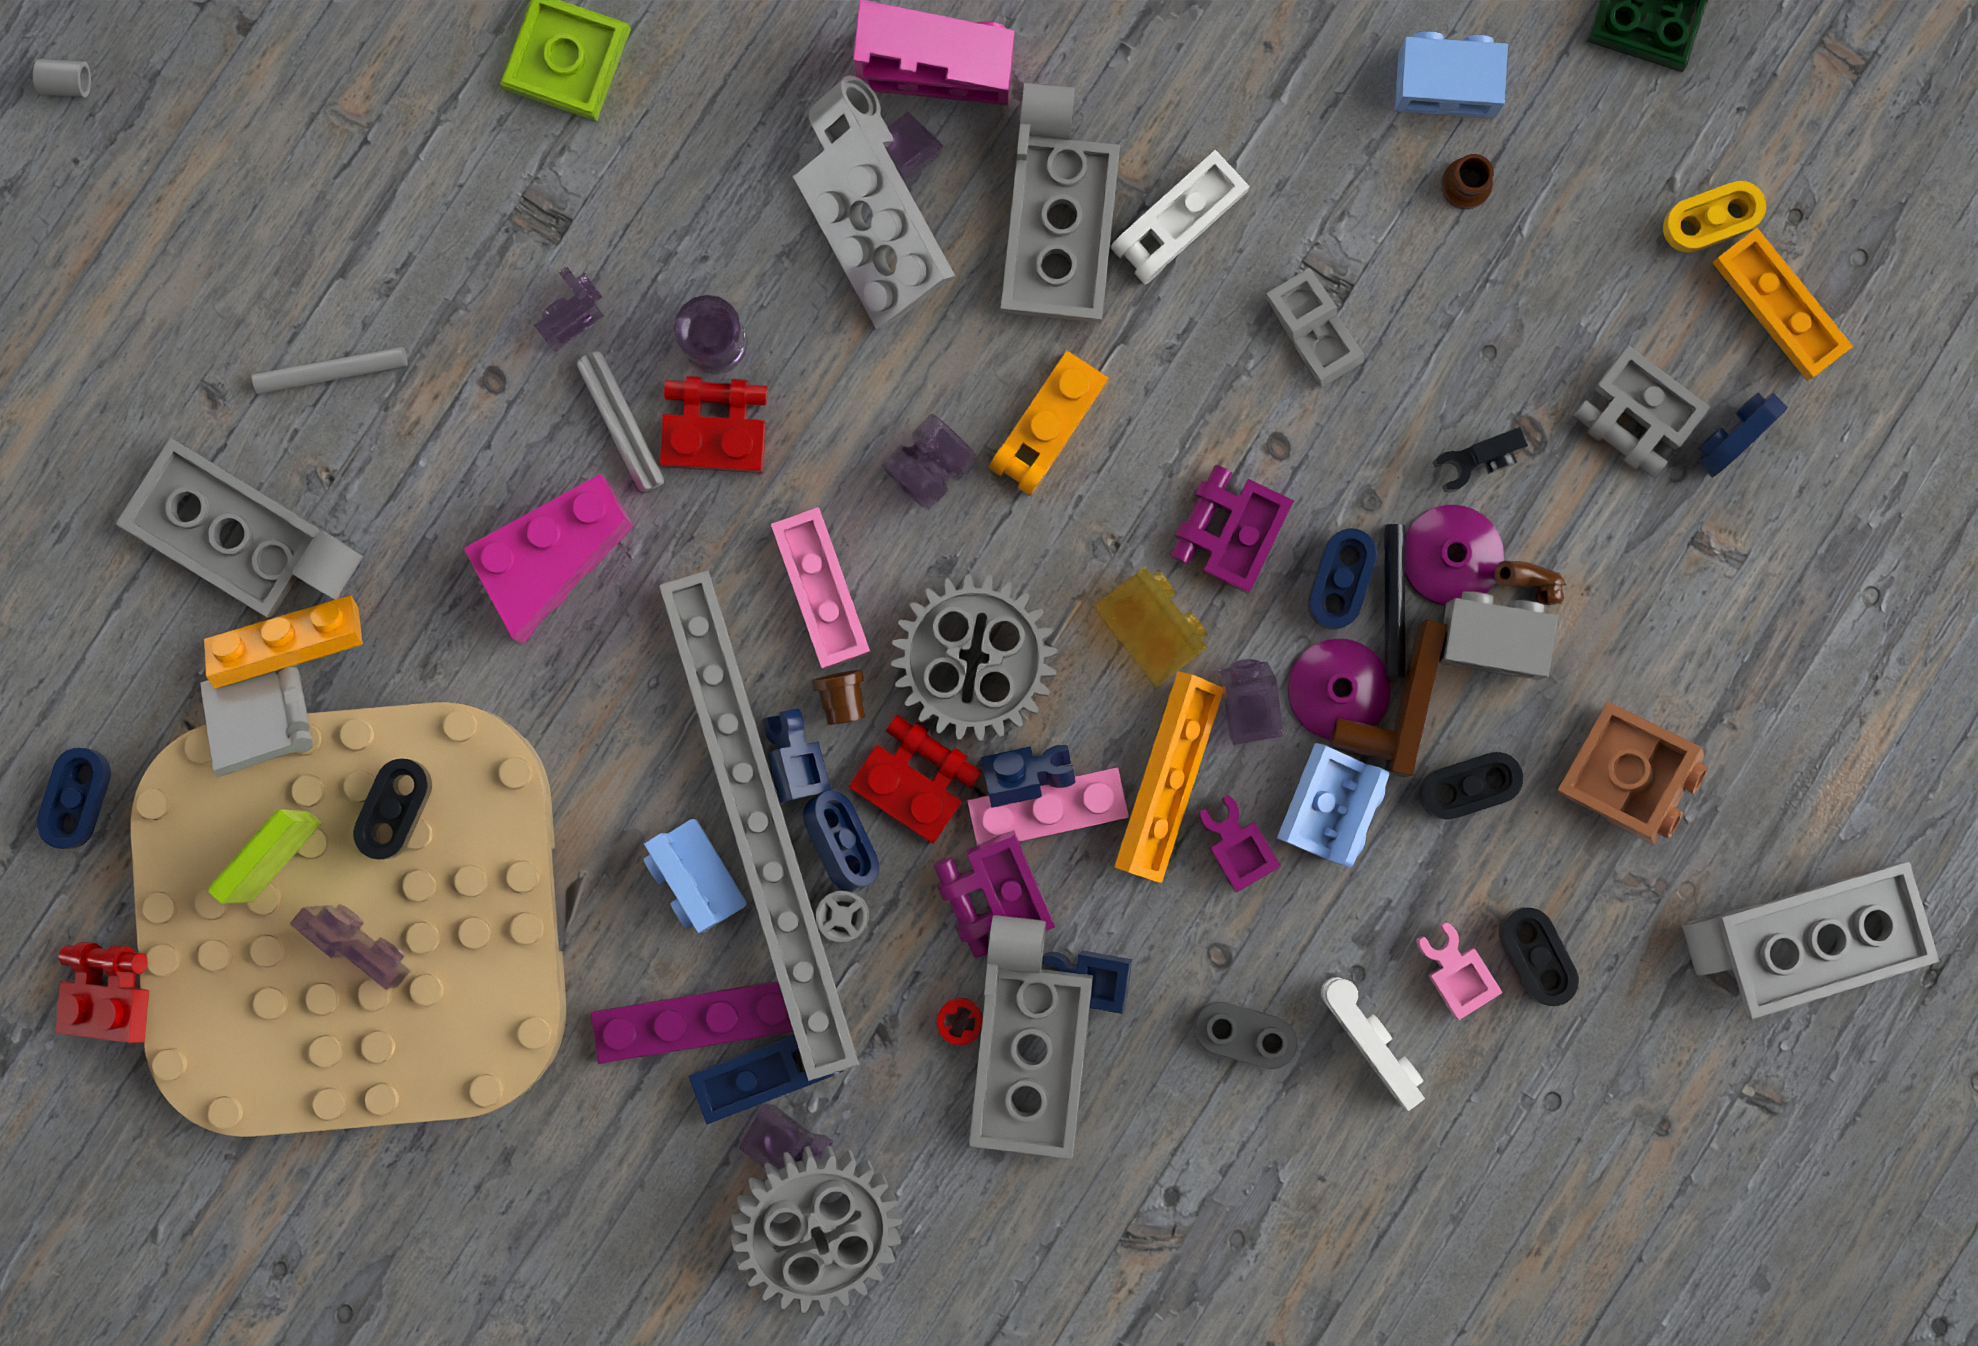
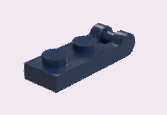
M795 1034L692 1073L689 1075V1079L707 1125L837 1075L844 1070L808 1081L805 1069L800 1071L793 1053L799 1050Z

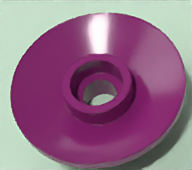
M1461 505L1439 506L1422 514L1408 529L1405 535V576L1414 590L1425 599L1446 606V603L1454 598L1461 599L1462 592L1486 594L1497 582L1494 576L1495 568L1504 560L1502 541L1494 525L1478 511ZM1457 544L1462 547L1464 558L1461 562H1453L1448 558L1447 549L1449 545Z
M1330 639L1313 645L1298 658L1289 676L1288 697L1294 715L1307 730L1329 740L1337 717L1376 726L1384 716L1390 700V680L1385 678V666L1381 659L1365 645L1349 639ZM1344 679L1350 684L1351 691L1346 698H1340L1334 694L1332 687L1335 680Z

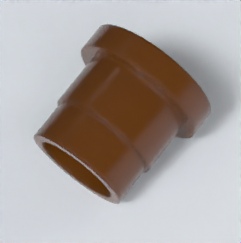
M1470 154L1452 162L1444 172L1441 180V189L1446 200L1451 205L1460 209H1473L1482 205L1491 194L1493 188L1494 171L1492 164L1487 158L1479 154ZM1462 169L1476 171L1482 179V186L1478 188L1466 186L1460 179L1459 171Z
M862 670L845 671L812 680L814 691H819L828 725L851 722L865 717L860 682L864 681Z

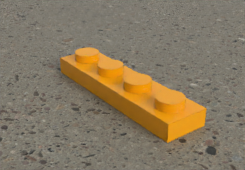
M1177 672L1114 868L1162 884L1225 688L1193 674Z

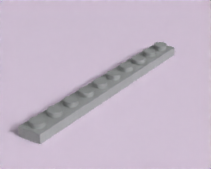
M707 570L661 584L659 587L808 1081L859 1065L858 1058L710 573Z

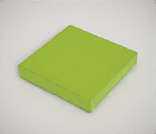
M531 0L502 76L500 86L503 90L597 122L631 31L629 23L562 0Z
M276 810L208 887V892L221 904L253 902L319 828L322 822L309 811Z

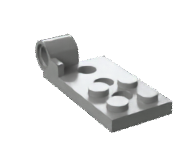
M1910 862L1895 863L1762 904H1751L1731 911L1700 917L1681 924L1696 975H1707L1733 969L1748 1019H1756L1940 962ZM1872 911L1879 915L1883 923L1882 933L1876 940L1870 939L1864 930L1865 917ZM1825 925L1835 932L1837 939L1835 949L1828 955L1823 953L1817 944L1818 932ZM1779 939L1784 941L1790 950L1789 962L1782 969L1777 968L1770 958L1771 946Z

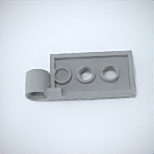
M849 75L844 77L810 107V123L825 150L796 173L793 178L873 325L878 330L891 326L954 278L955 274L885 148L894 139L880 115L881 108L876 94L862 79ZM864 202L871 207L873 212L870 228L864 223L861 215ZM888 246L897 255L898 261L895 272L886 263L885 253Z
M1024 83L1001 313L1092 323L1102 322L1120 145L1070 140L1075 87ZM1064 204L1071 207L1076 214L1074 224L1066 229L1053 227L1047 219V213L1053 206ZM1051 254H1061L1069 260L1071 270L1063 278H1050L1042 270L1043 260Z
M171 437L115 523L195 574L271 619L297 578L337 600L364 557L353 548ZM187 495H196L201 503V511L198 517L190 522H182L177 514L178 503ZM239 521L244 529V538L237 547L226 549L221 544L220 531L228 522Z
M993 915L988 947L984 990L985 1002L969 1147L1073 1159L1093 975L1042 969L1046 921ZM1029 1034L1040 1036L1047 1045L1046 1056L1035 1062L1025 1060L1018 1051V1041L1023 1036ZM1021 1086L1033 1087L1040 1093L1042 1104L1034 1112H1022L1013 1104V1092Z

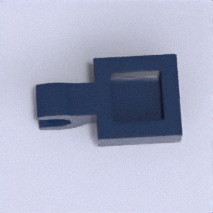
M799 708L782 711L777 716L763 718L764 732L768 740L778 748V750L769 752L767 755L780 803L820 795L825 791L831 790L819 741L806 742L804 720Z

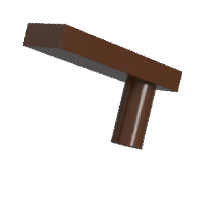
M1425 620L1418 624L1394 731L1337 717L1331 733L1330 747L1386 760L1385 770L1389 774L1401 777L1413 776L1447 624L1431 620Z

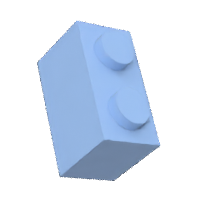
M1418 32L1413 37H1406L1398 52L1395 111L1495 118L1505 104L1508 44L1494 43L1492 37L1485 35L1467 36L1463 41L1443 39V35L1437 32Z

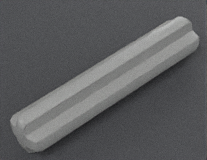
M599 351L584 355L577 361V367L638 490L642 493H647L657 489L664 484V477L604 356Z

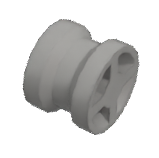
M835 891L826 895L819 903L816 911V923L820 932L827 939L835 942H849L859 937L869 922L867 904L864 899L854 892Z

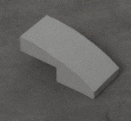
M1310 268L1266 293L1267 299L1286 334L1321 388L1364 363V353L1337 316V306Z

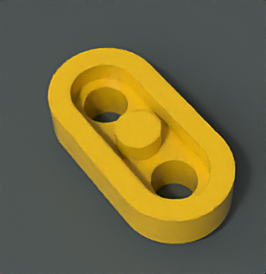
M1734 181L1682 200L1667 213L1664 219V237L1674 249L1684 253H1694L1741 236L1755 228L1764 218L1766 213L1765 197L1762 191L1754 184L1747 181ZM1734 203L1740 206L1742 209L1741 218H1734L1730 215L1728 211L1729 204ZM1681 222H1691L1695 226V235H1686L1681 229Z

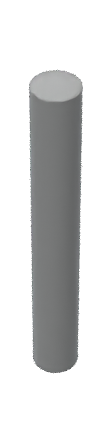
M402 346L252 375V383L256 394L407 367L408 360L406 351Z

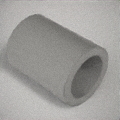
M37 59L33 68L35 90L39 95L87 97L91 86L89 65L85 61Z

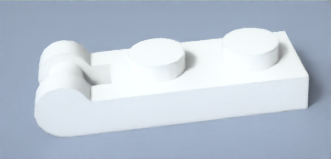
M1214 150L1123 232L1110 248L1120 259L1126 257L1137 269L1134 274L1146 285L1179 253L1244 196L1250 186ZM1149 233L1161 245L1152 255L1140 244L1141 240Z
M1339 977L1327 979L1321 988V997L1324 1003L1398 1104L1407 1111H1410L1425 1099L1417 1088L1418 1085L1424 1082L1405 1056L1397 1061L1385 1045L1392 1040V1037L1374 1014L1367 1019L1356 1005L1358 1000L1356 986L1351 981Z

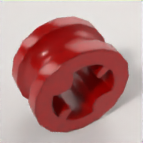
M955 998L949 1000L941 1007L937 1016V1028L945 1041L953 1045L963 1046L972 1043L979 1036L982 1030L983 1016L975 1002L967 998ZM959 1007H965L971 1011L968 1014V1018H975V1026L973 1029H964L961 1036H956L950 1033L949 1030L952 1029V1025L946 1026L945 1017L947 1013L956 1014Z

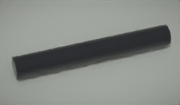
M1387 524L1384 525L1385 678H1406L1405 525Z

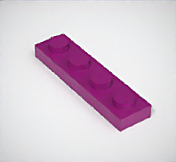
M779 981L591 1012L598 1064L794 1032Z

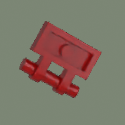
M686 376L685 381L665 380L664 399L684 401L683 415L663 414L659 463L661 467L763 474L766 422L765 420L747 419V405L767 406L768 386L748 385V380L731 379V384L703 382L702 377ZM702 402L730 404L729 418L701 416Z
M896 715L886 732L902 742L895 755H892L879 745H876L848 787L935 844L962 803L960 799L946 791L947 787L955 777L969 788H972L982 771L966 761L968 755L956 747L951 751L927 735L930 730L920 723L916 722L912 725L899 715ZM916 752L941 768L933 781L908 765Z
M78 942L74 946L66 945L62 947L58 955L59 961L62 965L71 966L75 971V981H60L55 1033L125 1043L145 1042L149 990L135 988L136 974H141L146 970L148 965L147 957L142 953H135L131 947L113 945L108 949H102L96 943ZM103 970L108 975V985L102 984Z

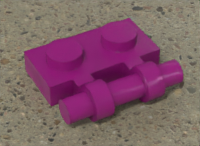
M1214 465L1207 482L1201 481L1197 488L1195 496L1198 500L1187 523L1181 522L1175 534L1178 541L1171 557L1178 562L1189 565L1196 549H1202L1211 554L1202 571L1203 573L1249 594L1294 500L1251 479H1247L1240 495L1237 496L1225 490L1233 473L1224 467ZM1216 508H1221L1231 513L1219 537L1205 531Z
M1014 830L966 850L973 867L970 871L959 873L952 857H946L934 863L933 866L940 880L937 888L944 901L949 900L958 921L955 925L958 936L962 942L968 943L974 958L988 954L989 940L987 934L991 930L993 915L1046 921V931L1055 928L1054 921ZM979 888H982L991 908L990 911L983 914L976 913L968 894Z

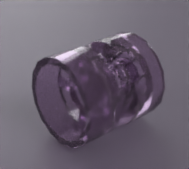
M703 295L692 298L681 307L676 315L674 332L678 345L692 366L704 373L716 375L729 372L739 365L746 354L748 339L745 327L733 306L721 297Z
M930 414L912 433L913 444L911 446L900 445L881 465L885 472L914 501L927 511H930L948 492L946 482L949 479L960 480L978 461V457L972 449L934 414Z

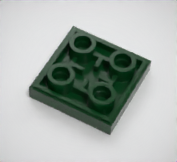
M1600 0L1586 42L1683 72L1688 65L1708 0Z

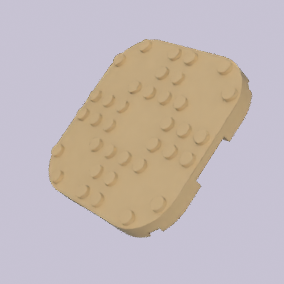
M450 702L307 713L310 727L308 732L311 734L313 743L310 750L302 753L295 751L217 777L213 771L206 725L190 730L176 738L156 756L140 781L131 812V847L138 953L144 954L148 959L146 970L139 974L140 989L149 990L144 1042L147 1063L159 1090L179 1113L205 1129L238 1137L463 1119L490 1113L518 1099L529 1091L541 1078L546 1069L551 1066L561 1045L566 1024L563 951H559L552 862V849H555L551 792L546 771L537 752L530 742L515 728L505 722L504 719L476 707ZM403 758L417 761L428 770L432 779V790L406 849L400 855L391 859L378 860L365 856L359 851L354 842L353 830L379 770L386 763L394 759ZM406 775L399 780L398 789L403 795L410 794L414 788V781L410 776ZM276 810L309 811L322 822L319 828L253 902L221 904L208 892V887ZM384 823L377 829V838L382 843L390 841L393 832L391 827Z

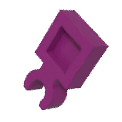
M1227 795L1222 798V802L1228 810V816L1223 822L1217 823L1213 821L1206 809L1199 811L1198 815L1201 824L1207 830L1219 835L1221 841L1209 847L1232 889L1237 893L1280 868L1281 865L1255 822L1241 829L1237 822L1239 819L1238 805L1232 797Z

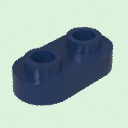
M1759 392L1756 393L1736 411L1735 414L1741 420L1728 433L1721 427L1701 444L1698 449L1704 456L1698 461V464L1713 478L1747 449L1788 407L1774 392L1766 398Z
M1354 528L1341 530L1329 539L1324 548L1308 598V610L1312 619L1325 629H1342L1351 624L1360 613L1377 560L1376 545L1373 539L1364 531ZM1349 547L1355 550L1357 562L1354 565H1346L1340 559L1342 548ZM1334 595L1341 600L1342 609L1339 613L1333 614L1326 610L1324 601L1327 596Z
M72 748L62 753L56 760L37 817L38 833L41 839L49 846L58 849H73L82 846L91 838L111 778L110 765L100 752L88 748ZM84 765H88L92 770V777L84 784L79 778V771ZM72 814L76 819V827L69 833L64 829L63 821L67 815Z
M833 790L825 791L809 800L803 812L804 824L831 881L839 889L848 892H856L871 885L878 877L879 861L850 800L842 793Z

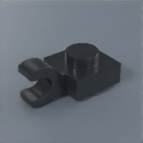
M1521 427L1473 444L1464 450L1444 452L1432 463L1434 468L1440 467L1443 464H1452L1457 468V479L1442 486L1444 492L1450 493L1462 488L1469 481L1473 470L1485 466L1488 474L1516 464L1515 455L1526 448L1528 444Z

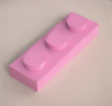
M817 507L772 523L773 533L821 668L824 670L871 653L820 508Z
M1118 767L1076 776V783L1064 788H1056L1048 784L1040 786L1042 797L991 808L989 796L967 800L977 845L1013 830L1019 842L1129 818Z

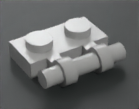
M1628 345L1594 387V390L1609 400L1606 407L1601 412L1585 400L1573 416L1588 427L1586 433L1594 439L1600 441L1603 438L1625 455L1623 461L1634 469L1640 466L1655 478L1668 462L1653 451L1659 440L1661 439L1674 450L1680 448L1710 409V406ZM1623 412L1646 428L1639 439L1616 423V420Z

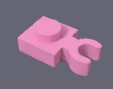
M1443 922L1439 925L1446 937V942L1442 948L1438 950L1433 949L1424 936L1417 938L1416 943L1424 956L1436 960L1440 968L1428 974L1454 1018L1460 1020L1503 992L1475 948H1470L1460 954L1457 949L1459 945L1457 931L1451 924Z

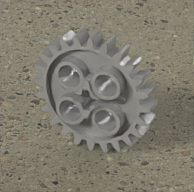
M970 574L965 575L963 589L956 590L949 578L945 579V595L939 597L933 590L927 588L925 591L930 604L926 608L914 602L910 604V608L917 617L915 622L908 620H899L898 625L908 633L907 639L892 640V646L904 651L905 657L891 661V667L898 670H906L907 675L895 682V686L897 689L912 688L913 693L906 699L904 704L907 708L919 703L924 706L918 718L921 723L929 720L933 715L939 718L936 732L940 735L949 724L956 725V738L959 741L963 739L967 728H974L978 741L983 742L985 727L989 726L993 727L1000 738L1004 737V721L1009 719L1018 728L1023 727L1019 711L1025 709L1030 713L1037 714L1039 709L1031 699L1032 696L1036 694L1048 697L1050 694V690L1040 683L1041 677L1049 678L1056 676L1057 670L1044 665V659L1056 656L1058 652L1056 648L1043 646L1042 641L1050 637L1054 631L1052 628L1046 627L1037 629L1035 624L1044 615V611L1038 609L1030 613L1026 612L1025 607L1030 598L1028 593L1020 596L1015 601L1011 599V582H1007L1000 592L993 591L992 576L989 575L985 578L981 588H974ZM983 613L986 615L987 620L981 652L984 657L989 658L988 664L982 663L978 665L972 700L970 703H964L962 701V694L968 668L967 662L959 659L961 653H970L976 619L979 614ZM951 615H958L964 618L969 626L967 635L957 642L947 641L939 633L941 622ZM1009 625L1017 631L1019 641L1013 649L999 651L991 645L989 636L996 626ZM941 665L951 666L959 674L957 686L947 693L938 692L930 685L932 671ZM992 674L1003 676L1010 686L1008 696L999 702L986 700L980 692L981 682Z
M809 1146L804 1148L803 1160L795 1162L788 1152L783 1153L784 1168L778 1170L767 1162L764 1165L768 1177L765 1182L752 1177L748 1180L754 1196L738 1195L737 1197L739 1209L743 1213L731 1216L733 1229L737 1232L731 1235L730 1238L733 1251H738L735 1255L738 1269L746 1270L745 1276L749 1287L760 1284L759 1288L762 1299L765 1301L778 1292L777 1297L782 1309H785L795 1298L798 1299L801 1313L807 1312L812 1300H818L822 1311L828 1312L830 1298L836 1296L844 1306H848V1291L854 1288L858 1293L864 1296L867 1295L868 1292L864 1280L870 1277L874 1280L882 1281L883 1275L878 1263L893 1264L895 1261L893 1253L888 1246L901 1244L899 1233L894 1227L902 1224V1219L898 1209L894 1208L898 1204L893 1190H886L888 1184L883 1173L873 1176L874 1170L868 1159L856 1166L854 1155L850 1150H847L839 1161L835 1159L831 1146H826L821 1159H814ZM831 1192L843 1193L834 1202H821L823 1197ZM857 1210V1211H860V1212H859L858 1215H856V1214H853L854 1211ZM789 1212L794 1214L786 1222H772L774 1217L780 1213ZM820 1226V1231L812 1232L813 1228ZM847 1237H860L853 1245L846 1247L839 1245ZM776 1244L779 1245V1248L775 1249L773 1246ZM811 1257L810 1261L803 1266H791V1263L797 1258Z

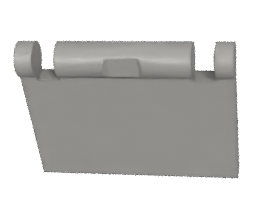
M298 664L217 689L213 688L209 680L200 683L212 766L217 777L295 751L302 753L312 748L313 743L311 734L308 732L310 727L300 673L296 669Z

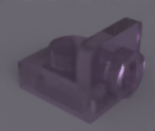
M908 111L887 127L894 141L890 145L885 146L904 183L938 158L944 147Z
M567 266L558 272L575 295L568 301L566 298H561L550 304L542 312V320L534 325L555 352L604 317L595 302L602 298L599 291L585 273L575 278Z
M1244 659L1232 663L1230 668L1218 670L1219 682L1224 691L1229 736L1233 745L1284 736L1277 679L1268 662Z
M763 1104L741 1142L739 1149L764 1169V1165L768 1162L780 1170L785 1167L783 1153L788 1152L795 1162L803 1160L804 1148L809 1146L814 1159H821L826 1146H832L833 1141L826 1135L810 1133L777 1106Z

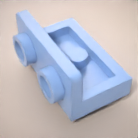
M1315 743L1277 839L1325 860L1349 868L1352 867L1356 857L1364 848L1366 832L1374 812L1384 798L1389 772L1360 762L1326 745Z
M690 819L673 831L660 833L644 843L650 854L643 858L644 862L659 885L667 881L677 898L670 904L679 921L686 929L694 926L698 933L706 932L747 906L746 898L698 820Z

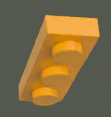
M1755 228L1712 262L1807 381L1814 378L1853 347L1758 228Z
M352 595L205 638L206 677L213 688L217 689L363 645L359 607Z

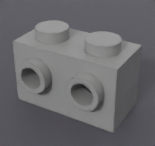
M1462 592L1461 599L1454 598L1446 603L1443 624H1447L1439 659L1440 664L1533 680L1549 677L1558 615L1543 613L1545 605L1522 600H1514L1513 607L1492 604L1493 596L1478 592Z

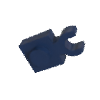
M1068 745L1050 747L1042 755L1033 757L1031 746L981 757L991 808L1042 797L1040 786L1048 784L1052 787L1064 788L1076 783L1073 765H1067L1071 764Z
M1082 950L1078 954L1077 964H1072L1065 955L1059 952H1048L1043 955L1042 964L1053 965L1060 972L1093 975L1090 1008L1123 1014L1126 1009L1132 959Z

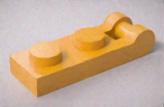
M1066 350L1005 443L992 459L988 469L1000 477L1005 473L1020 483L1018 489L1031 496L1108 383L1109 377ZM1022 446L1038 455L1032 466L1016 457Z

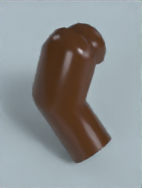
M1502 561L1495 568V580L1501 586L1537 588V603L1556 605L1561 604L1564 600L1562 586H1566V583L1558 572L1523 561Z

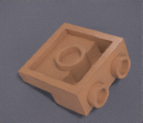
M1607 701L1559 786L1558 792L1560 795L1605 817L1609 823L1655 846L1660 835L1669 839L1675 832L1683 815V811L1676 807L1685 791L1692 794L1696 793L1706 776L1708 766L1701 763L1705 757L1702 747Z

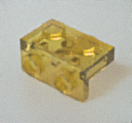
M1143 566L1136 571L1134 576L1095 604L1093 608L1152 685L1157 688L1208 648L1202 640L1208 633L1190 610L1183 615L1171 600L1176 595V591L1167 578L1159 570L1151 574L1146 566Z

